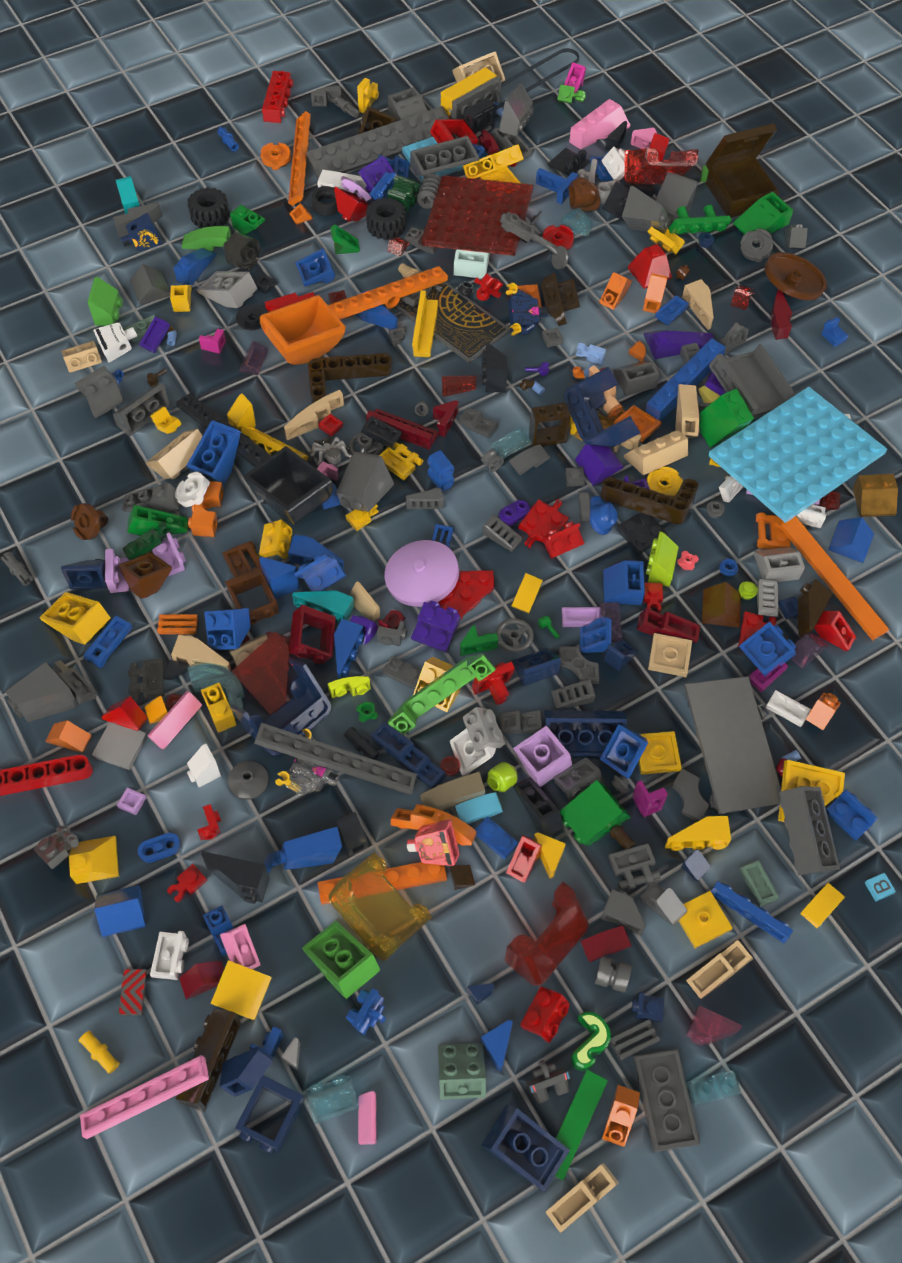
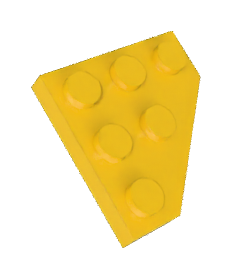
M786 760L784 761L781 791L801 786L821 787L826 806L830 801L843 793L845 773ZM779 806L778 821L784 822V811Z

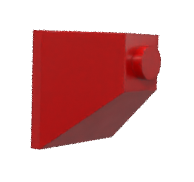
M335 187L337 209L343 215L342 218L349 222L351 220L358 222L364 218L367 206L370 204L361 200L354 193Z
M658 244L644 248L628 265V270L643 289L648 288L651 273L668 276L667 280L672 278L666 253Z

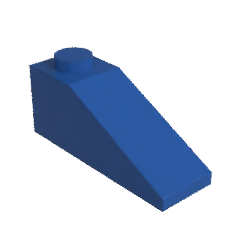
M201 248L183 256L174 266L177 282L192 286L215 258L216 253Z
M294 535L288 552L290 563L298 565L308 563L309 565L314 562L316 556L323 553L324 555L335 556L344 570V561L326 547L308 536Z

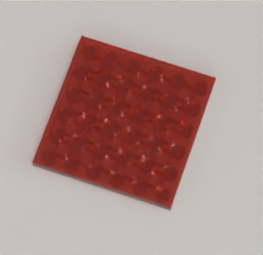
M442 176L421 239V245L515 256L520 237L512 232L505 231L499 220L503 213L507 214V212H510L511 214L518 215L521 220L525 221L534 185Z

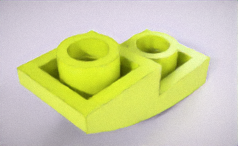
M364 676L347 677L328 683L329 694L332 698L341 697L348 691L351 692L353 697L363 695L371 689L369 677Z

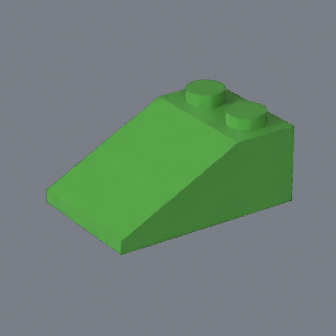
M336 920L302 947L303 951L333 987L346 999L380 971L374 955Z

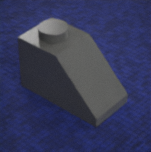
M612 889L601 919L617 926L623 925L626 930L641 936L646 925L633 898L622 890L615 891Z

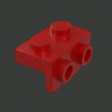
M540 986L520 1026L524 1030L541 1036L545 1042L550 1043L557 1034L558 1027L563 1018L567 1015L570 1003L562 994Z

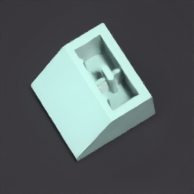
M456 249L454 275L483 278L487 273L490 253Z

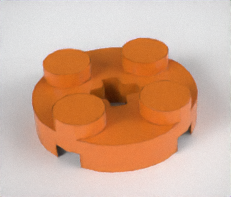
M278 142V145L268 143L261 148L260 156L262 163L273 170H279L280 167L285 166L291 161L290 148L284 143Z

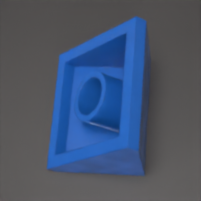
M862 517L840 520L828 550L864 563L874 533Z
M260 557L261 570L275 599L299 589V579L294 575L297 572L296 566Z
M618 724L600 760L629 779L648 745L647 738Z
M140 885L96 895L94 910L102 937L146 927Z

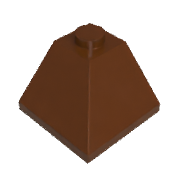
M152 552L118 564L130 590L141 599L157 593L172 570L171 565Z

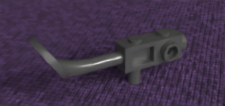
M510 212L502 214L499 222L502 223L501 226L505 231L512 232L527 242L533 239L553 253L552 264L555 269L561 270L566 266L568 252L565 247L556 246L534 233L535 227L530 225L531 221L529 219L523 221L518 215L511 214Z

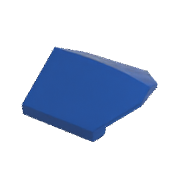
M603 616L580 628L581 653L605 652L609 644H611L612 619Z

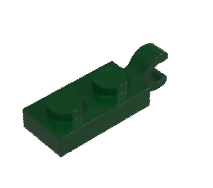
M161 522L157 526L156 531L153 528L124 546L122 549L127 559L131 560L144 555L162 544L161 540L167 537L166 534L169 532L172 534L169 528L164 530L167 528L166 523Z

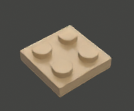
M654 633L648 670L687 677L692 640Z

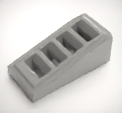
M760 579L757 584L758 615L777 617L778 583L773 580Z

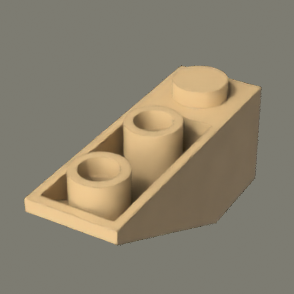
M679 384L675 431L679 430L687 438L697 437L699 432L697 391L695 385Z

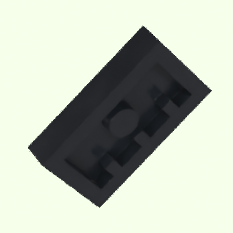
M372 416L361 430L362 434L391 449L396 443H399L402 434L401 431Z

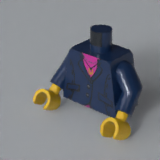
M515 283L508 284L507 287L510 290L506 291V294L513 295L508 300L511 335H527L538 325L539 318L547 317V307H538V300L518 289Z

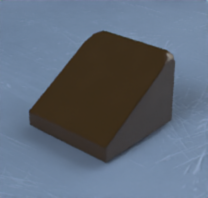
M470 865L450 866L454 890L475 886Z

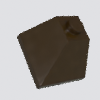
M367 106L361 119L358 134L394 123L395 118Z

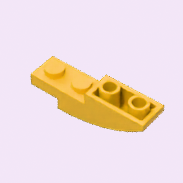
M518 144L481 158L479 161L463 166L467 180L471 181L482 175L522 161L524 158Z

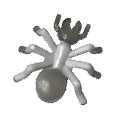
M329 436V439L325 438L319 441L315 439L312 449L308 451V454H312L309 457V461L313 460L316 452L319 451L317 468L322 462L323 454L326 463L338 464L341 461L340 450L343 451L346 457L351 459L352 455L347 453V451L351 450L350 447H346L345 443L342 440L340 441L338 437H335L331 445V436Z

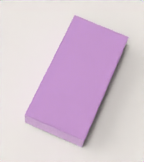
M562 607L561 610L563 627L587 626L595 619L601 618L600 607Z

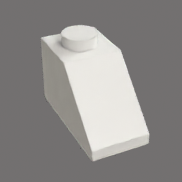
M207 744L202 745L187 763L190 769L187 771V774L192 783L196 781L198 787L221 777Z

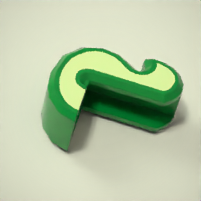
M585 1011L579 1014L577 1019L592 1035L571 1056L573 1067L579 1071L589 1070L596 1060L592 1056L604 1052L611 1040L610 1028L605 1020L594 1012Z

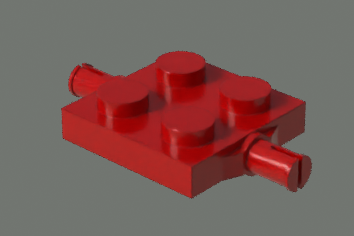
M557 499L553 506H549L541 500H537L519 525V529L529 535V538L524 543L526 546L528 545L530 548L535 540L543 542L542 538L548 536L547 532L557 528L558 531L563 529V525L568 522L569 517L558 511L563 504L562 501L559 502V499Z

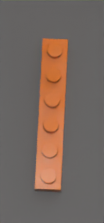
M419 862L318 882L321 905L447 881L444 865Z

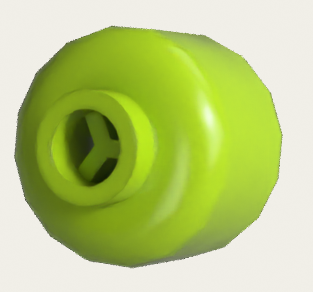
M500 762L490 769L487 776L490 788L498 792L507 791L517 783L518 779L516 768L506 762Z

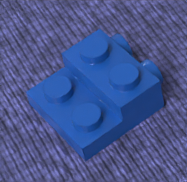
M770 622L739 645V648L764 677L796 655L794 643L790 639L786 640L782 636L783 631L779 626H773Z

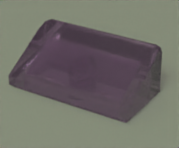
M252 341L239 371L258 375L268 348Z

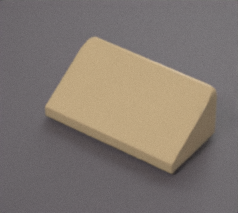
M357 581L349 596L354 597V607L363 617L375 621L380 618V607L361 583Z

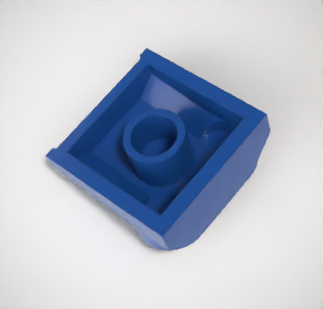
M324 248L295 262L305 287L320 281L329 283L335 278L334 269Z

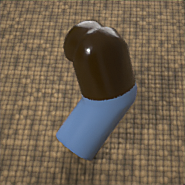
M170 326L166 333L168 335L167 344L174 346L177 332Z
M523 379L519 384V387L524 391H527L528 387H530L539 395L545 392V388L537 381Z

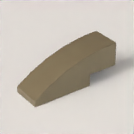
M480 772L434 787L420 794L422 805L442 811L485 795V788Z

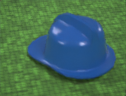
M594 496L590 501L591 526L598 534H608L612 526L617 522V511L610 502L604 501L600 496Z

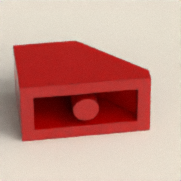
M823 611L814 627L820 638L844 651H849L856 639L855 634L840 611Z

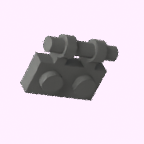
M58 826L56 828L57 835L54 838L50 835L42 839L34 848V851L51 869L69 856L68 850L72 847H77L79 844L77 836L71 833L70 829L65 826Z
M648 843L608 856L615 877L624 875L625 880L618 882L620 890L626 888L629 890L634 889L636 885L643 883L651 884L653 880L661 878L658 870L650 871L649 867L654 866L656 861ZM637 870L642 871L643 875L636 877L632 876L631 872Z

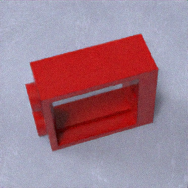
M464 119L435 120L430 130L437 143L453 140L454 138L451 134H457L459 138L468 136L471 143L475 145L479 141Z

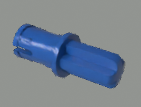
M219 127L217 133L222 138L223 143L227 144L231 151L238 150L239 145L233 139V135L228 133L224 127Z

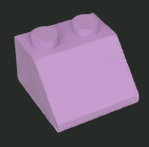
M547 726L513 748L525 770L539 787L572 766L569 752Z

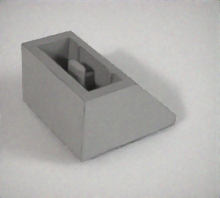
M791 547L754 551L761 578L764 580L777 582L799 580L805 569L800 552Z

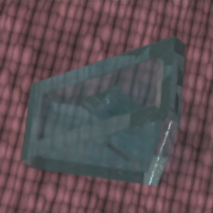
M577 208L564 215L560 225L569 227L573 233L589 236L593 223L580 208Z

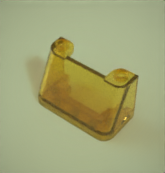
M374 852L339 880L328 897L332 906L379 959L385 961L418 932L432 916L423 905L415 904L412 907L384 876L386 863L383 858Z

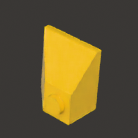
M116 836L79 842L77 847L71 848L69 854L70 876L76 884L119 877Z

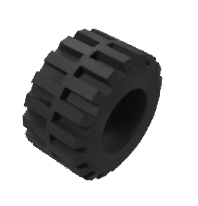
M210 187L200 188V190L194 191L190 198H188L187 204L190 218L198 228L221 226L226 223L225 221H228L230 213L227 197L221 190Z
M385 197L372 201L366 209L368 232L373 237L376 236L378 239L382 238L383 240H391L394 237H399V234L402 235L406 229V211L403 204L396 199L393 200L392 198Z

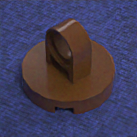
M81 503L74 506L71 513V521L74 520L75 524L73 530L81 540L96 538L99 529L104 527L109 520L103 511H96L89 503Z

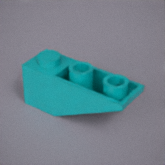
M337 590L293 592L292 594L296 607L299 608L301 605H305L335 616V623H340L341 619L347 620L354 609V597Z

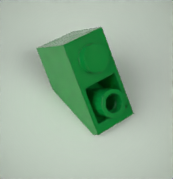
M243 205L238 206L230 213L233 228L244 235L255 230L265 221V218Z

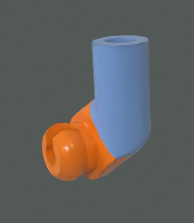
M591 364L586 370H581V367H574L572 370L573 376L576 379L588 378L589 368L594 364Z

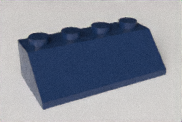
M544 710V727L547 726L569 752L570 756L601 757L618 724L627 727V718L624 711Z

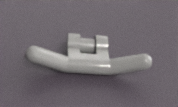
M592 159L590 172H586L584 169L578 170V178L588 179L595 184L597 159Z

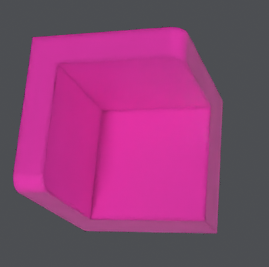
M217 329L214 336L200 335L201 349L220 354L226 343L224 330Z

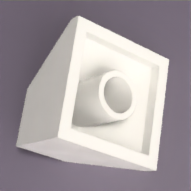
M467 728L450 740L462 776H466L492 758L496 750L494 747H485L480 752H476Z

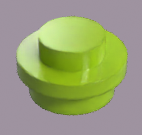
M746 581L740 584L738 591L743 599L749 600L757 595L758 588L754 583Z

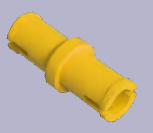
M90 1030L80 1037L79 1042L92 1054L91 1058L94 1061L97 1060L108 1074H111L120 1065L119 1061L110 1054L106 1044H101Z

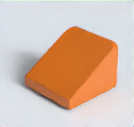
M301 203L289 213L296 224L313 218Z

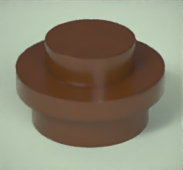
M687 264L685 266L681 265L677 270V279L684 280L688 275L690 269Z

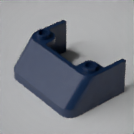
M609 367L571 386L564 392L565 402L579 436L588 445L614 447L640 434L631 416L603 429L595 409L602 406L605 402L603 392L618 385Z
M293 658L289 659V662L298 674L290 683V692L293 698L265 721L258 714L248 715L241 708L235 705L230 706L244 729L254 739L257 737L261 723L303 736L305 734L302 731L303 729H312L330 713L331 704L305 663ZM261 746L273 756L281 754V752Z

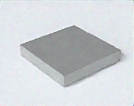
M109 722L92 756L95 759L130 770L147 738V733Z

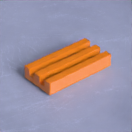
M159 614L157 632L158 634H197L198 615ZM163 626H193V628H163Z

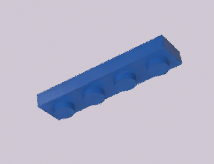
M717 881L711 893L715 899L782 943H785L792 934L793 930L789 928L787 923L770 916L766 909L758 908L746 896L735 893L729 885Z

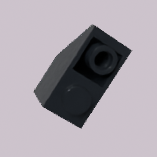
M356 812L342 815L336 821L340 840L349 857L367 849L368 841Z

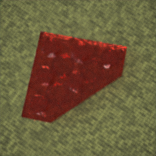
M277 632L232 670L233 674L270 715L274 714L287 702L290 646Z

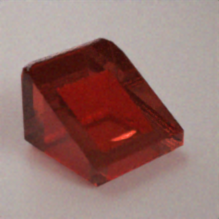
M397 237L389 240L387 251L402 256L410 243Z

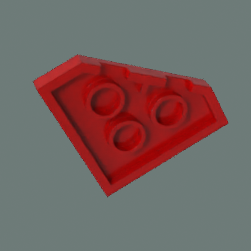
M493 570L459 571L458 581L454 589L438 602L440 608L446 610L447 607H451L457 610V614L463 619V616L469 610L474 609L481 602V599L494 590Z

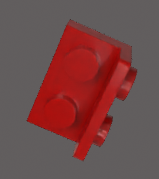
M572 521L563 525L564 529L560 531L556 528L547 532L548 536L542 539L550 558L585 544L578 529L581 526L580 523L574 524Z

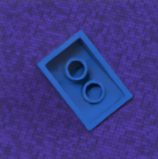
M212 420L186 467L192 472H199L209 481L222 482L224 486L233 469L241 432Z

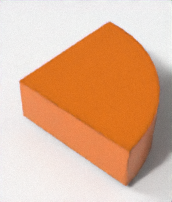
M638 341L629 349L628 354L639 361H643L646 348L641 341Z

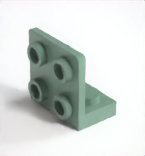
M483 1044L438 1045L440 1100L486 1098Z

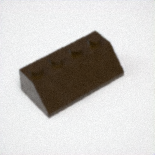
M213 1009L212 1014L206 1017L203 1025L205 1030L202 1037L199 1036L194 1046L196 1051L192 1059L200 1055L205 1057L209 1079L178 1094L175 1099L179 1103L205 1112L221 1074L222 1063L226 1061L241 1025L235 1012Z

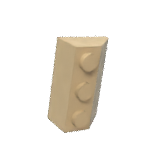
M496 51L452 70L457 83L485 67L501 78V82L506 81Z
M198 429L184 431L146 462L147 466L164 479H175L181 474L180 470L187 468L186 465L203 437Z
M677 430L631 450L624 455V458L642 475H645L688 456V438Z

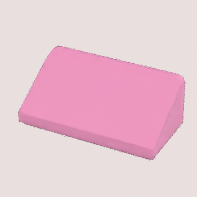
M246 924L220 934L230 961L252 970L261 965Z
M374 1091L362 1094L358 1098V1143L360 1145L376 1143V1093Z

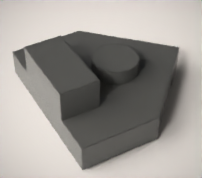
M736 322L725 337L720 339L719 343L726 347L724 355L746 341L748 329L745 326Z

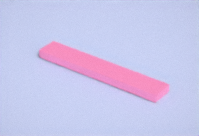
M200 1055L81 1114L82 1137L88 1139L208 1080L209 1076L205 1057Z

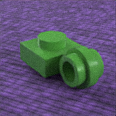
M560 85L557 101L572 104L573 98H575L577 102H584L586 92L578 90L577 93H574L575 87Z

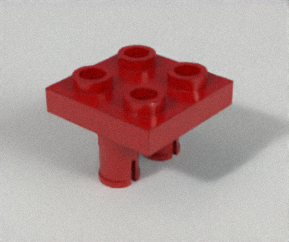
M512 662L497 664L495 666L496 670L481 681L475 677L471 688L474 695L489 690L496 705L506 702L509 692L504 683L510 681L515 668Z

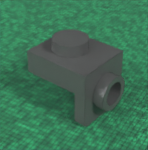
M400 621L398 630L379 626L377 631L378 642L384 645L400 646L401 641L405 640L407 635L404 621Z

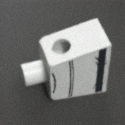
M114 323L93 330L108 362L130 351L132 347L128 340L137 337L133 327L123 331L120 323Z

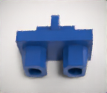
M373 988L371 991L361 990L357 999L362 1004L361 1009L357 1011L352 1008L348 1012L346 1019L359 1033L365 1035L370 1026L374 1027L377 1021L385 1022L386 1017L382 1015L385 1008L382 1004L385 999Z

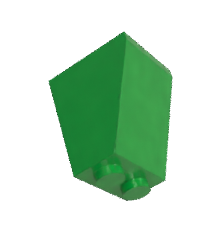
M737 388L721 395L699 413V430L709 448L731 438L746 428L754 419Z
M598 780L560 810L562 823L567 828H572L575 832L573 837L580 845L583 843L587 846L592 845L608 834L616 825L620 826L631 818L608 787Z

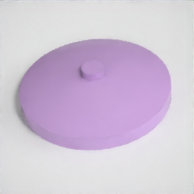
M431 540L415 541L401 547L389 559L385 568V583L390 594L397 601L408 606L421 607L424 602L429 603L430 600L439 602L454 589L459 577V565L455 554L446 545Z

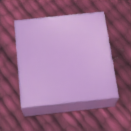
M127 788L117 807L137 815L146 800V796Z

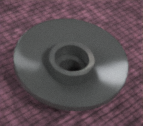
M245 761L237 764L228 776V786L232 794L245 800L260 796L266 790L269 782L266 769L254 761ZM246 775L251 776L248 780L244 779Z

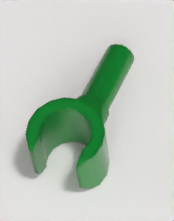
M548 616L539 618L537 623L540 629L547 627L554 637L558 639L560 635L551 625L550 618Z

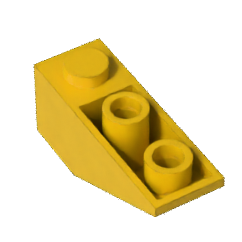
M707 816L669 837L665 844V849L671 848L673 851H679L684 848H692L693 850H702L705 847H713L715 850L726 848L731 841L728 816Z

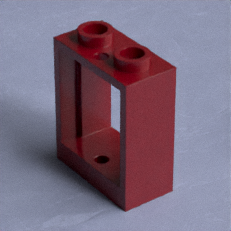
M301 605L293 612L289 653L299 658L311 660L316 664H324L332 658L336 617ZM303 623L321 629L320 650L301 644Z

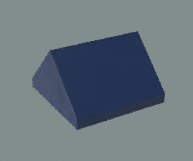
M546 648L514 659L512 664L522 685L526 686L558 675L561 659Z

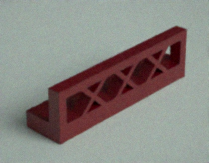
M377 408L374 412L369 410L366 415L367 421L372 416L401 431L400 439L430 450L438 437V431Z

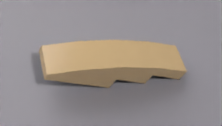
M341 390L319 399L297 414L284 426L286 439L289 440L319 428L318 422L331 414V410L344 406Z

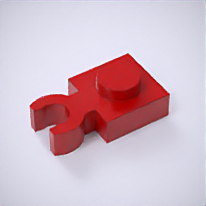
M644 583L645 594L643 603H648V609L655 608L660 613V603L663 602L662 583Z
M192 864L177 877L179 883L171 885L167 892L171 895L174 891H178V895L174 897V900L178 903L184 898L186 891L192 895L207 882V879Z

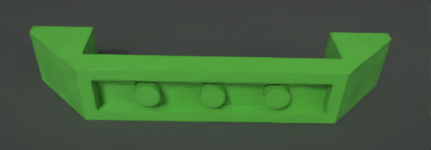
M484 654L464 658L405 700L389 719L388 724L404 735L416 726V719L475 677L481 681L494 672L496 668Z

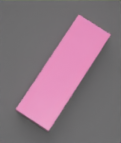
M186 691L147 736L160 749L164 750L199 710L202 704L189 691Z

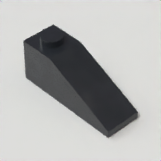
M531 777L513 786L535 826L543 835L550 836L563 829L560 811Z

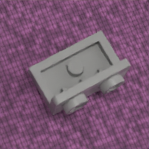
M475 707L463 716L476 752H480L485 747L501 748L505 745L503 734L498 727L496 716L492 709Z

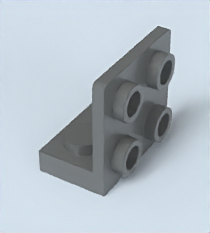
M105 366L100 367L75 383L76 388L86 396L95 418L124 402L115 376Z

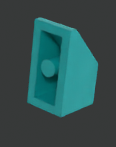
M129 176L116 179L124 212L128 214L127 209L140 206L132 178Z

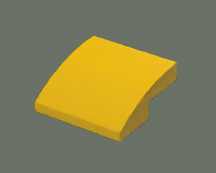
M228 960L210 1004L255 1020L272 977Z

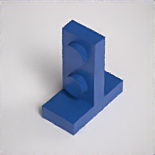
M539 168L536 174V184L557 192V203L563 204L569 196V184L578 178V174L572 172L565 179Z

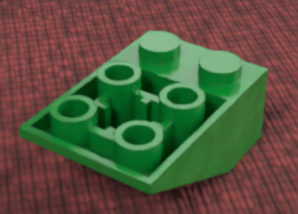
M771 192L756 201L733 224L744 235L749 231H757V229H763L771 234L789 225L793 209L774 192Z

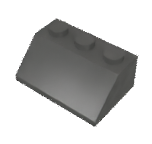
M162 383L153 385L113 413L116 425L129 437L151 422V414L163 406L167 410L170 408L164 385Z

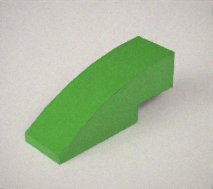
M213 226L191 231L184 235L182 249L199 250L203 248L213 251L214 246L228 247L231 238L229 226Z

